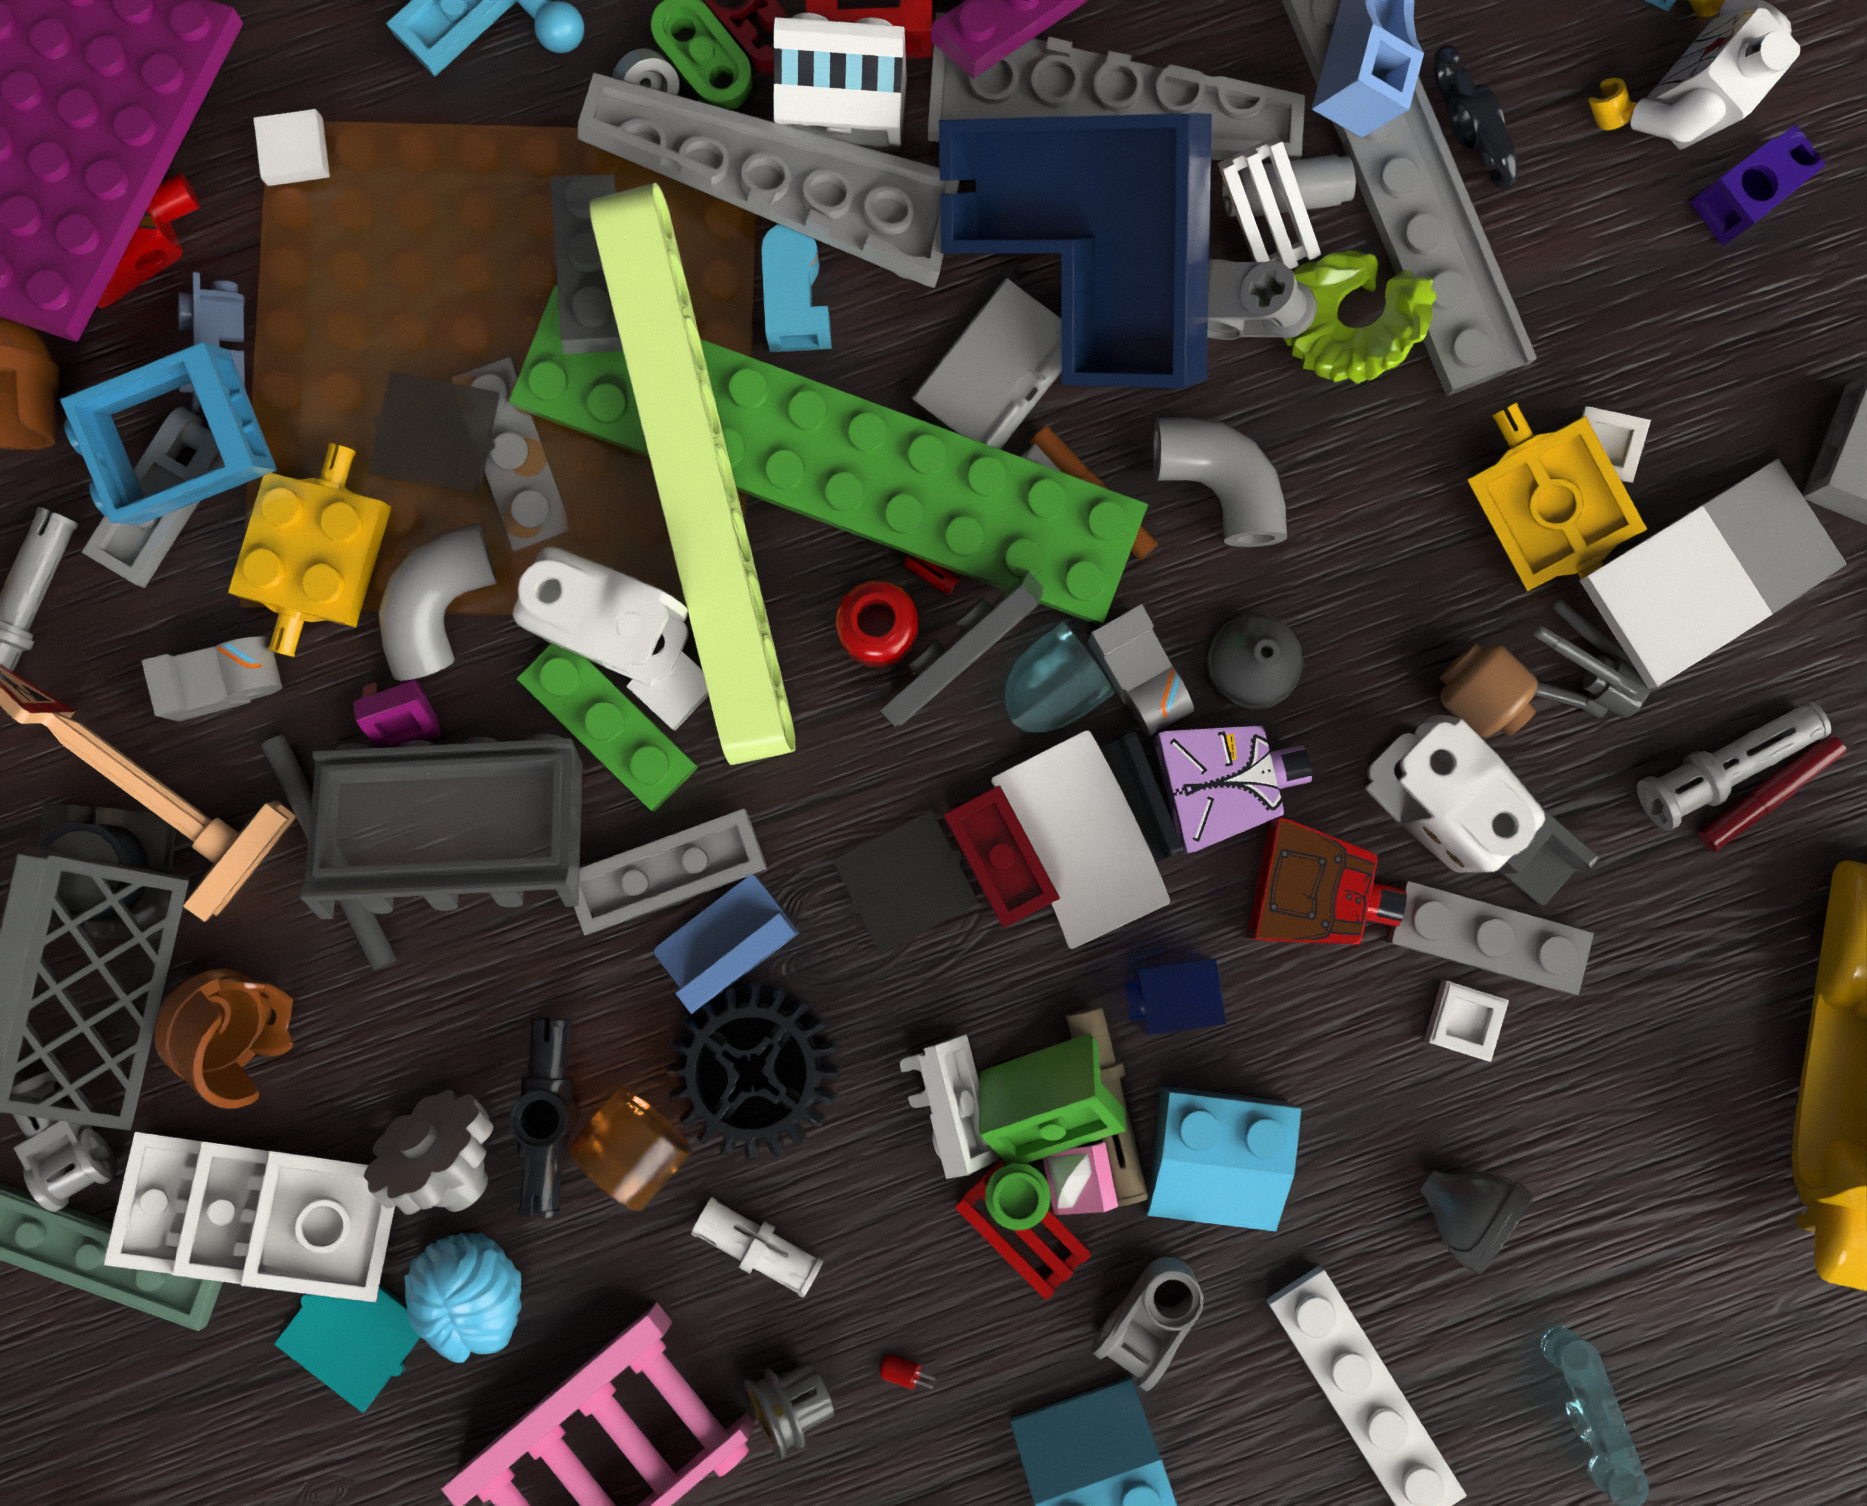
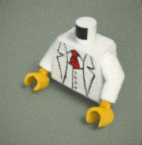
M1688 0L1698 17L1706 18L1719 12L1720 17L1713 19L1647 98H1642L1638 103L1631 102L1626 84L1622 79L1608 78L1603 80L1600 86L1605 99L1593 97L1588 99L1596 123L1604 130H1613L1629 121L1633 130L1669 139L1681 150L1744 119L1754 110L1800 55V45L1791 36L1792 29L1789 20L1776 7L1763 0Z

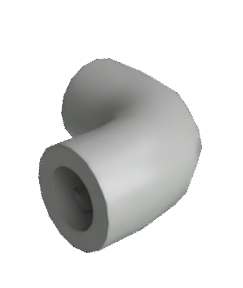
M1159 417L1155 419L1152 454L1156 481L1189 480L1201 482L1212 489L1219 498L1223 511L1225 544L1237 547H1259L1273 545L1287 539L1286 507L1277 470L1255 441L1221 422L1192 417Z
M479 522L446 531L412 548L388 576L378 609L382 648L394 680L402 681L424 677L451 665L455 658L444 625L447 606L455 597L465 592L498 583L491 554Z

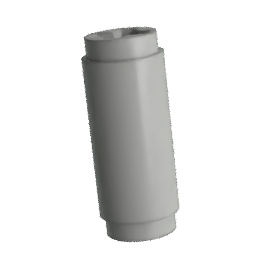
M1334 154L1289 160L1306 210L1339 206L1342 202L1353 200L1355 195V171L1349 156L1338 157V155ZM1272 163L1263 164L1279 212H1289ZM1247 166L1237 172L1254 217L1265 216ZM1222 180V194L1226 214L1228 217L1236 216L1224 180Z

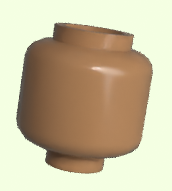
M1477 642L1474 643L1454 660L1439 677L1445 684L1440 695L1443 706L1454 717L1462 719L1480 738L1491 736L1499 730L1507 737H1510L1522 728L1537 711L1529 703L1538 688L1536 677L1501 644H1491L1482 648Z

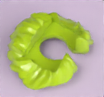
M1347 250L1345 252L1328 254L1319 261L1302 264L1293 273L1297 282L1303 283L1313 292L1317 300V313L1306 331L1296 337L1283 339L1288 346H1292V355L1302 359L1303 369L1313 370L1319 377L1332 379L1334 382L1351 379L1356 384L1365 380H1373L1385 370L1395 368L1402 363L1413 344L1424 340L1433 317L1432 304L1437 298L1436 292L1432 287V278L1430 276H1415L1409 269L1401 271L1387 282L1385 291L1386 306L1379 319L1363 328H1350L1339 321L1338 307L1342 299L1349 292L1360 286L1368 291H1374L1379 264L1376 257L1372 254Z

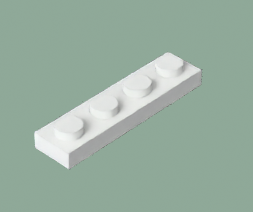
M1320 1265L1266 1299L1395 1506H1452L1467 1496L1331 1279Z

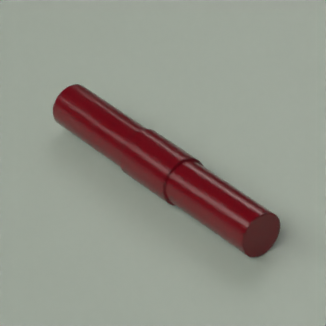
M1833 734L1819 740L1698 833L1701 841L1711 851L1717 852L1847 752L1843 742Z

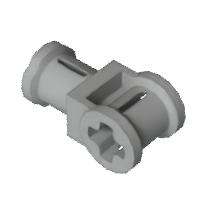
M51 1071L44 1072L14 1086L11 1094L41 1099L56 1090L54 1085L58 1080ZM12 1114L26 1141L14 1147V1150L24 1167V1179L30 1193L44 1209L50 1212H57L69 1203L71 1195L94 1182L105 1184L117 1175L116 1160L110 1147L93 1130L91 1125Z

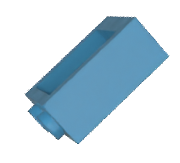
M202 342L60 399L68 418L64 423L68 440L73 448L84 457L93 479L89 483L91 497L100 512L108 517L110 523L141 525L277 471L230 350ZM192 383L225 465L144 497L111 415Z

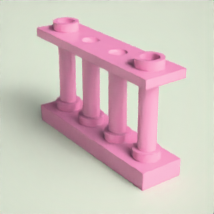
M656 1302L457 1470L441 1490L454 1506L465 1505L476 1494L483 1503L490 1500L494 1506H530L511 1482L515 1474L509 1468L528 1451L534 1460L540 1456L580 1506H616L562 1439L566 1432L560 1426V1423L579 1408L585 1417L592 1413L653 1489L654 1492L637 1506H671L712 1470L719 1477H722L748 1454L750 1449L745 1442L749 1439L754 1422L745 1413L727 1430L722 1427L663 1354L667 1347L661 1338L673 1322ZM628 1366L636 1374L640 1371L645 1373L704 1447L700 1453L676 1473H674L612 1396L616 1388L610 1381Z

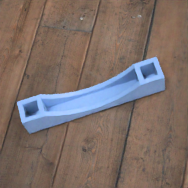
M1341 0L1312 110L1362 138L1410 109L1424 55L1416 37L1413 20L1414 0Z

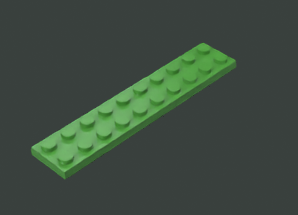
M555 285L509 403L519 410L650 458L624 351L563 354L560 334L558 287ZM700 339L737 491L1005 591L1029 571L1044 587L1040 604L1103 626L1148 504Z

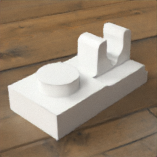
M967 1034L924 1048L925 1052L902 1059L900 1061L901 1072L915 1069L922 1073L926 1089L909 1096L908 1099L913 1108L931 1107L932 1114H930L933 1126V1145L942 1161L946 1179L969 1175L999 1160L998 1154L979 1135V1079Z

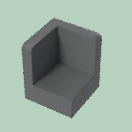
M1543 808L1544 823L1534 833V838L1528 847L1518 854H1513L1496 870L1536 905H1546L1575 870L1591 869L1599 860V857Z

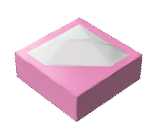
M1105 1142L1087 1143L1043 1158L1054 1215L1100 1213L1118 1207Z

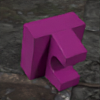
M417 678L400 681L401 685L381 691L376 683L363 686L362 698L353 701L356 722L375 748L399 747L405 741H428L441 736L438 716L431 707Z

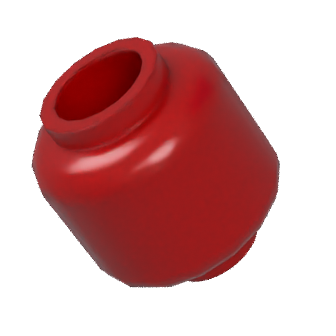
M870 580L856 585L843 596L836 610L835 628L842 648L853 660L867 667L884 668L899 663L912 651L918 638L919 617L913 600L903 588L888 581Z

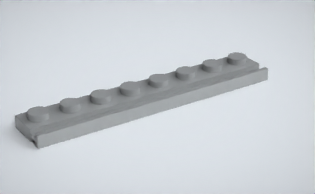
M1282 0L1318 86L1341 0ZM1419 76L1410 109L1361 138L1333 122L1345 154L1353 162L1355 178L1395 274L1397 275L1401 271L1409 269L1415 276H1430L1433 280L1432 287L1436 292L1437 298L1432 304L1433 317L1423 341L1446 396L1504 375L1506 372L1518 367L1522 368L1530 365L1537 356Z

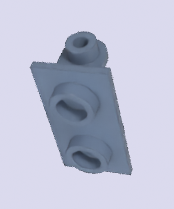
M193 272L190 293H178V331L191 332V347L202 342L218 347L219 341L243 342V306L245 305V298L243 295L238 294V285L230 281L212 282V290L200 289V273ZM230 350L245 388L244 351ZM190 383L180 387L179 392L191 393V411L198 413L200 402L193 384Z

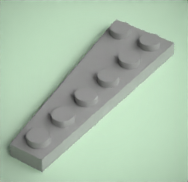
M936 13V20L946 13ZM1048 37L1047 42L1031 39L973 79L934 44L928 141L939 142V120L1212 114V160H1226L1276 135L1283 141L1288 159L1297 160L1302 156L1305 95L1223 76L1210 77L1200 71L1171 64L1164 69L1130 61L1131 55L1109 51L1107 56L1072 48V42L1052 37ZM1270 156L1261 160L1262 163H1272Z
M593 73L578 121L577 139L881 266L902 278L911 279L935 288L944 253H941L940 194L957 193L959 180L940 181V168Z

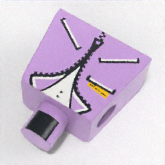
M1263 726L1175 730L1158 733L1152 738L1171 820L1184 850L1180 855L1198 851L1283 815L1284 808L1279 789L1312 781L1310 761L1305 747L1299 745L1270 752Z

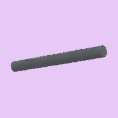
M279 735L261 744V747L309 840L313 791L285 735ZM336 840L334 868L351 867L338 840ZM357 899L338 900L372 970H378L397 960L375 914L368 912Z

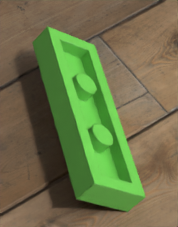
M551 643L517 678L535 698L653 812L699 768L590 660Z

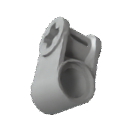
M1209 260L1208 338L1222 340L1240 337L1290 338L1306 331L1312 324L1317 313V300L1307 286L1297 282L1294 273L1282 262Z
M1161 1257L1152 1261L1144 1269L1124 1301L1115 1308L1103 1324L1094 1340L1091 1353L1099 1359L1108 1356L1135 1375L1139 1387L1145 1391L1152 1389L1167 1370L1176 1349L1199 1318L1203 1309V1294L1193 1270L1184 1261L1175 1257ZM1167 1280L1184 1282L1188 1286L1185 1298L1174 1306H1163L1154 1300V1293L1162 1282Z

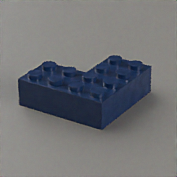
M1171 113L939 120L940 181L976 179V192L940 194L941 253H1061L1062 385L1187 388L1207 380L1212 114Z

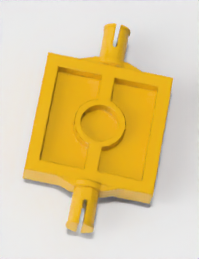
M1518 402L1507 407L1506 410L1517 431H1514L1504 410L1492 415L1511 449L1507 450L1496 464L1468 478L1467 482L1525 589L1529 591L1556 576L1578 573L1581 579L1604 566L1601 560L1605 559L1618 544L1647 530L1586 416L1556 432L1534 436L1518 407Z
M328 443V450L319 479L308 478L298 480L274 473L264 475L228 593L240 598L263 603L270 610L278 613L269 647H267L269 651L295 657L304 621L318 622L328 620L354 628L357 626L392 507L383 501L357 495L345 487L353 456L356 453L348 447Z

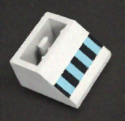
M799 13L792 18L775 17L774 122L872 150L901 152L907 85L904 27L893 26L888 21L879 18H862L856 21V23L828 21L825 17L813 13Z

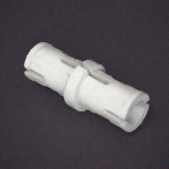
M713 1197L708 1201L691 1232L692 1236H698L742 1261L739 1266L740 1269L750 1274L754 1268L798 1293V1296L804 1298L824 1262L821 1258H816L773 1234L776 1228L773 1225L764 1221L763 1225L759 1226L717 1202V1199Z

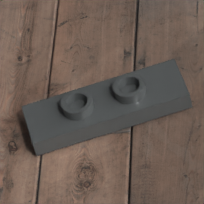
M1028 571L991 605L984 597L980 598L955 622V625L961 631L945 646L935 639L912 659L908 665L914 673L889 695L880 711L895 727L898 724L899 726L903 725L1036 608L1043 595L1044 587Z

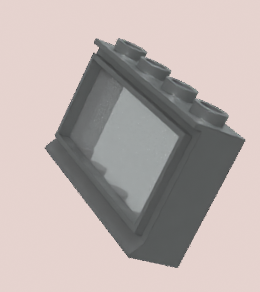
M535 734L528 737L526 741L499 742L489 737H472L466 739L463 744L435 745L424 740H409L401 743L399 747L372 748L364 744L347 743L339 745L336 750L313 751V758L316 762L305 883L301 890L300 898L320 919H333L335 900L357 899L368 912L386 914L393 911L394 897L424 896L432 908L449 911L458 908L459 894L490 893L499 906L518 907L523 905L524 891L556 889L565 907L579 906L583 764L571 738L563 739L553 734Z

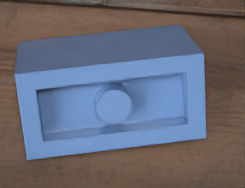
M751 875L655 948L654 954L680 987L676 995L692 1014L701 1010L705 1003L718 997L726 987L732 986L800 932L756 876Z

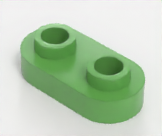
M701 0L662 1L655 9L651 19V31L661 55L674 68L677 75L699 102L730 111L740 107L749 98L753 88L751 66L745 53ZM683 29H690L695 32L694 37L689 41L680 42L675 39L676 34ZM722 75L730 76L733 79L731 85L724 89H718L712 85L713 81Z

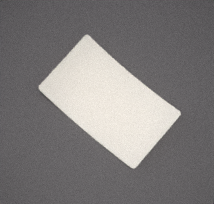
M1086 730L992 778L991 782L994 788L1000 785L1060 897V899L1052 903L1069 948L1074 949L1170 903L1162 877L1134 814L1090 731Z

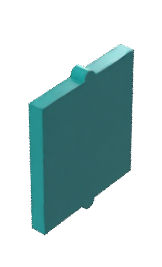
M379 1284L376 1302L313 1294L303 1295L300 1300L303 1307L274 1345L360 1412L364 1413L392 1376H399L404 1372L406 1365L403 1361L421 1338L408 1321L406 1315L407 1304L381 1284Z

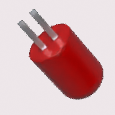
M887 1355L880 1363L879 1373L885 1381L913 1390L917 1384L933 1389L932 1385L918 1381L920 1376L933 1381L936 1380L935 1377L921 1373V1365L895 1355Z

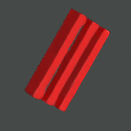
M999 1159L954 1204V1208L1047 1301L1055 1293V1289L1063 1281L1066 1282L1074 1274L1073 1270L1081 1262L1084 1263L1092 1253L1050 1209L1041 1222L1071 1251L1063 1260L1031 1228L1013 1230L1052 1269L1046 1277L974 1206L980 1198L986 1202L985 1191L989 1179L995 1171L1005 1165Z

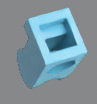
M777 224L767 232L762 243L765 331L770 352L832 349L828 306L812 307L811 285L817 278L819 271L815 239Z

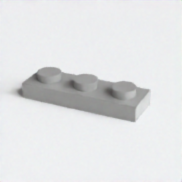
M508 357L454 376L451 379L512 550L518 554L575 532L533 415L514 408L509 403L519 376L513 360Z
M747 810L735 811L580 868L579 906H574L583 934H593L767 870L768 868Z
M1402 881L1400 888L1405 889L1407 892L1405 913L1398 927L1390 926L1386 943L1564 993L1579 995L1594 933L1410 881Z

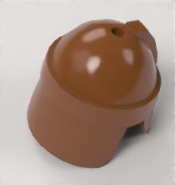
M0 317V448L36 450L51 447L55 444L56 394L59 390L60 368L53 362L52 356L41 336L31 327Z
M219 968L205 971L181 981L164 998L158 1012V1020L155 1027L154 1039L156 1050L164 1064L182 1079L186 1080L209 1103L227 1109L254 1103L260 1094L256 1085L242 1067L255 1054L278 1056L285 1054L293 1047V1041L288 1030L293 999L277 987L253 979L237 970ZM272 1009L276 1013L274 1024H271Z

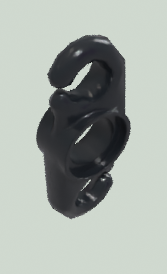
M1441 46L1436 52L1434 59L1435 80L1447 108L1448 119L1453 133L1465 149L1470 151L1477 150L1482 164L1491 167L1496 163L1498 169H1494L1491 172L1490 181L1500 189H1509L1517 181L1518 163L1515 147L1504 123L1501 106L1489 87L1484 84L1475 85L1470 70L1460 67L1455 71L1453 65H1457L1460 62L1461 53L1453 46Z

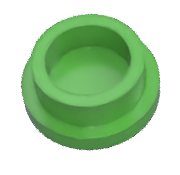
M1010 1163L999 1168L991 1176L986 1186L985 1200L990 1215L998 1224L1012 1230H1025L1035 1226L1045 1217L1051 1202V1192L1046 1178L1038 1169L1025 1163Z

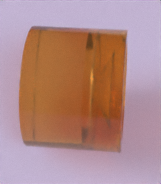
M618 1088L568 1146V1151L580 1169L601 1189L623 1205L636 1211H642L692 1153V1148L682 1134L653 1107L633 1093Z

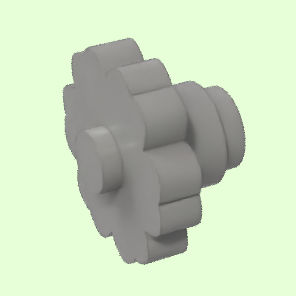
M446 1090L437 1095L423 1098L416 1105L411 1115H403L396 1118L389 1125L385 1134L374 1144L373 1152L377 1158L364 1172L369 1192L385 1208L398 1206L405 1214H412L420 1209H428L434 1206L445 1207L449 1211L456 1212L472 1205L482 1195L488 1183V1175L484 1170L486 1150L481 1145L493 1131V1124L489 1120L488 1112L471 1094L459 1098L452 1090Z

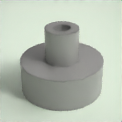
M637 49L627 53L620 59L613 71L612 78L678 95L679 79L676 71L654 50Z

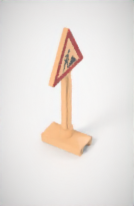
M0 664V706L12 718L21 724L41 723L47 726L63 746L194 842L192 848L214 863L183 905V907L204 922L212 914L217 916L222 912L297 818L294 811L279 800L265 803L239 833L218 817L211 820L85 725L70 719L76 712L73 708Z

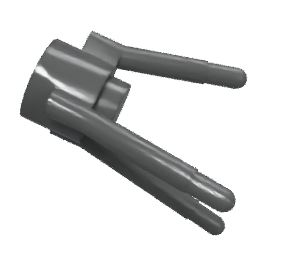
M1556 600L1553 604L1554 610L1604 655L1596 659L1544 626H1537L1533 632L1536 638L1587 670L1582 681V687L1589 691V693L1585 695L1537 681L1538 688L1535 695L1582 708L1598 718H1602L1608 710L1622 718H1629L1643 705L1651 689H1648L1624 650L1614 645L1563 600Z

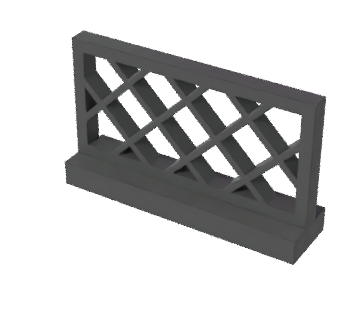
M26 842L17 856L0 931V1112L131 1131L190 877L53 852L54 847ZM62 871L91 876L105 895V898L73 917L57 895ZM107 879L128 884L115 891ZM142 886L172 891L167 914L143 929L121 900ZM112 905L133 935L100 954L79 924ZM54 909L63 923L48 932ZM164 927L159 950H157L149 936ZM70 931L91 961L63 978L58 979L43 959V952L46 944ZM140 943L155 964L152 977L128 991L107 962ZM98 969L118 998L86 1017L66 990V987L93 970ZM38 974H40L48 987L34 995ZM149 991L145 1011L143 1012L134 999ZM55 994L76 1024L44 1042L30 1024L28 1018L31 1008ZM125 1006L141 1027L139 1037L113 1053L93 1025ZM83 1031L103 1060L72 1079L51 1051ZM25 1037L34 1050L20 1058ZM135 1053L129 1074L121 1064V1061ZM39 1058L42 1059L61 1084V1087L41 1099L11 1094L16 1072ZM110 1068L126 1089L122 1110L92 1106L79 1087ZM69 1095L75 1104L58 1100Z

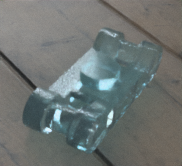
M1557 1326L1550 1328L1542 1336L1541 1352L1546 1360L1563 1372L1574 1401L1566 1403L1569 1419L1582 1442L1589 1441L1594 1453L1588 1464L1589 1478L1595 1486L1607 1494L1617 1505L1641 1506L1648 1497V1481L1598 1351L1592 1344L1566 1327Z

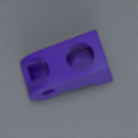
M1795 124L1778 138H1772L1689 203L1724 246L1755 224L1827 163Z

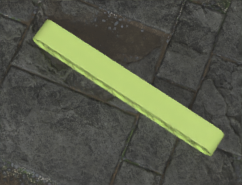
M652 183L591 199L590 216L723 753L730 765L792 753L795 751L796 743L793 721L665 197L659 185Z

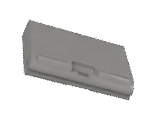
M1008 278L1004 279L912 396V406L943 429L1001 449L1062 371V319Z

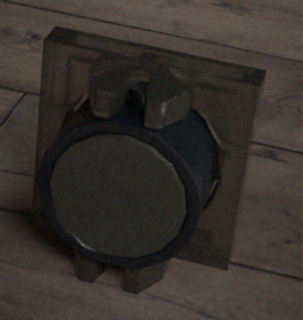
M43 803L39 845L54 847L53 852L171 874L176 828L154 812ZM62 871L57 895L73 917L105 898V895L91 876ZM107 879L115 891L128 884ZM142 886L121 900L143 929L167 914L169 890ZM112 905L79 924L89 938L127 939L133 935ZM54 909L48 932L63 923ZM164 927L150 935V940L161 941ZM70 931L63 934L73 936Z

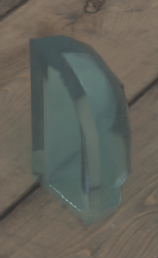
M1063 621L1033 643L1015 662L1005 684L1004 704L1013 724L1024 731L1044 733L1071 724L1085 716L1116 692L1095 660Z

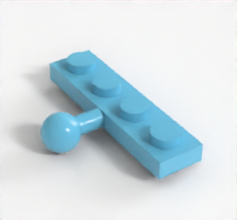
M411 0L386 23L393 35L434 77L516 1L535 19L534 28L536 36L540 43L548 50L556 53L570 52L580 44L584 36V22L579 11L567 2L551 0Z

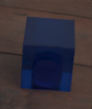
M1205 957L1132 968L1134 982L1124 983L1130 1022L1140 1021L1141 1029L1147 1035L1226 1024L1215 958Z

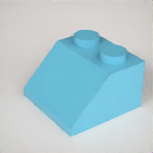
M1161 1085L1147 1215L1276 1232L1294 1178L1301 1108L1283 1100Z
M1132 1376L1010 1419L1035 1506H1177Z

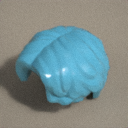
M481 1232L477 1234L460 1233L456 1236L449 1235L437 1240L436 1243L429 1244L424 1253L412 1259L409 1274L404 1276L407 1304L406 1315L415 1332L422 1339L426 1340L434 1350L452 1362L461 1363L465 1362L470 1352L491 1354L501 1351L508 1345L518 1322L517 1315L522 1308L520 1301L522 1291L521 1272L515 1269L512 1260L506 1257L496 1241Z

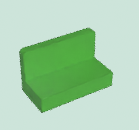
M1085 1034L983 1070L980 1074L979 1135L1007 1164H1026L1126 1131L1124 1107L1100 1081L1099 1043L1091 1034Z

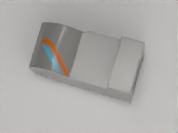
M1141 604L1093 631L1087 642L1122 702L1127 704L1147 736L1151 737L1194 712V706L1183 681L1172 666L1153 631L1154 625Z
M264 636L247 637L177 656L165 654L141 660L155 716L181 722L250 703L252 699L270 695L281 690L283 686L275 654L267 650L271 639Z

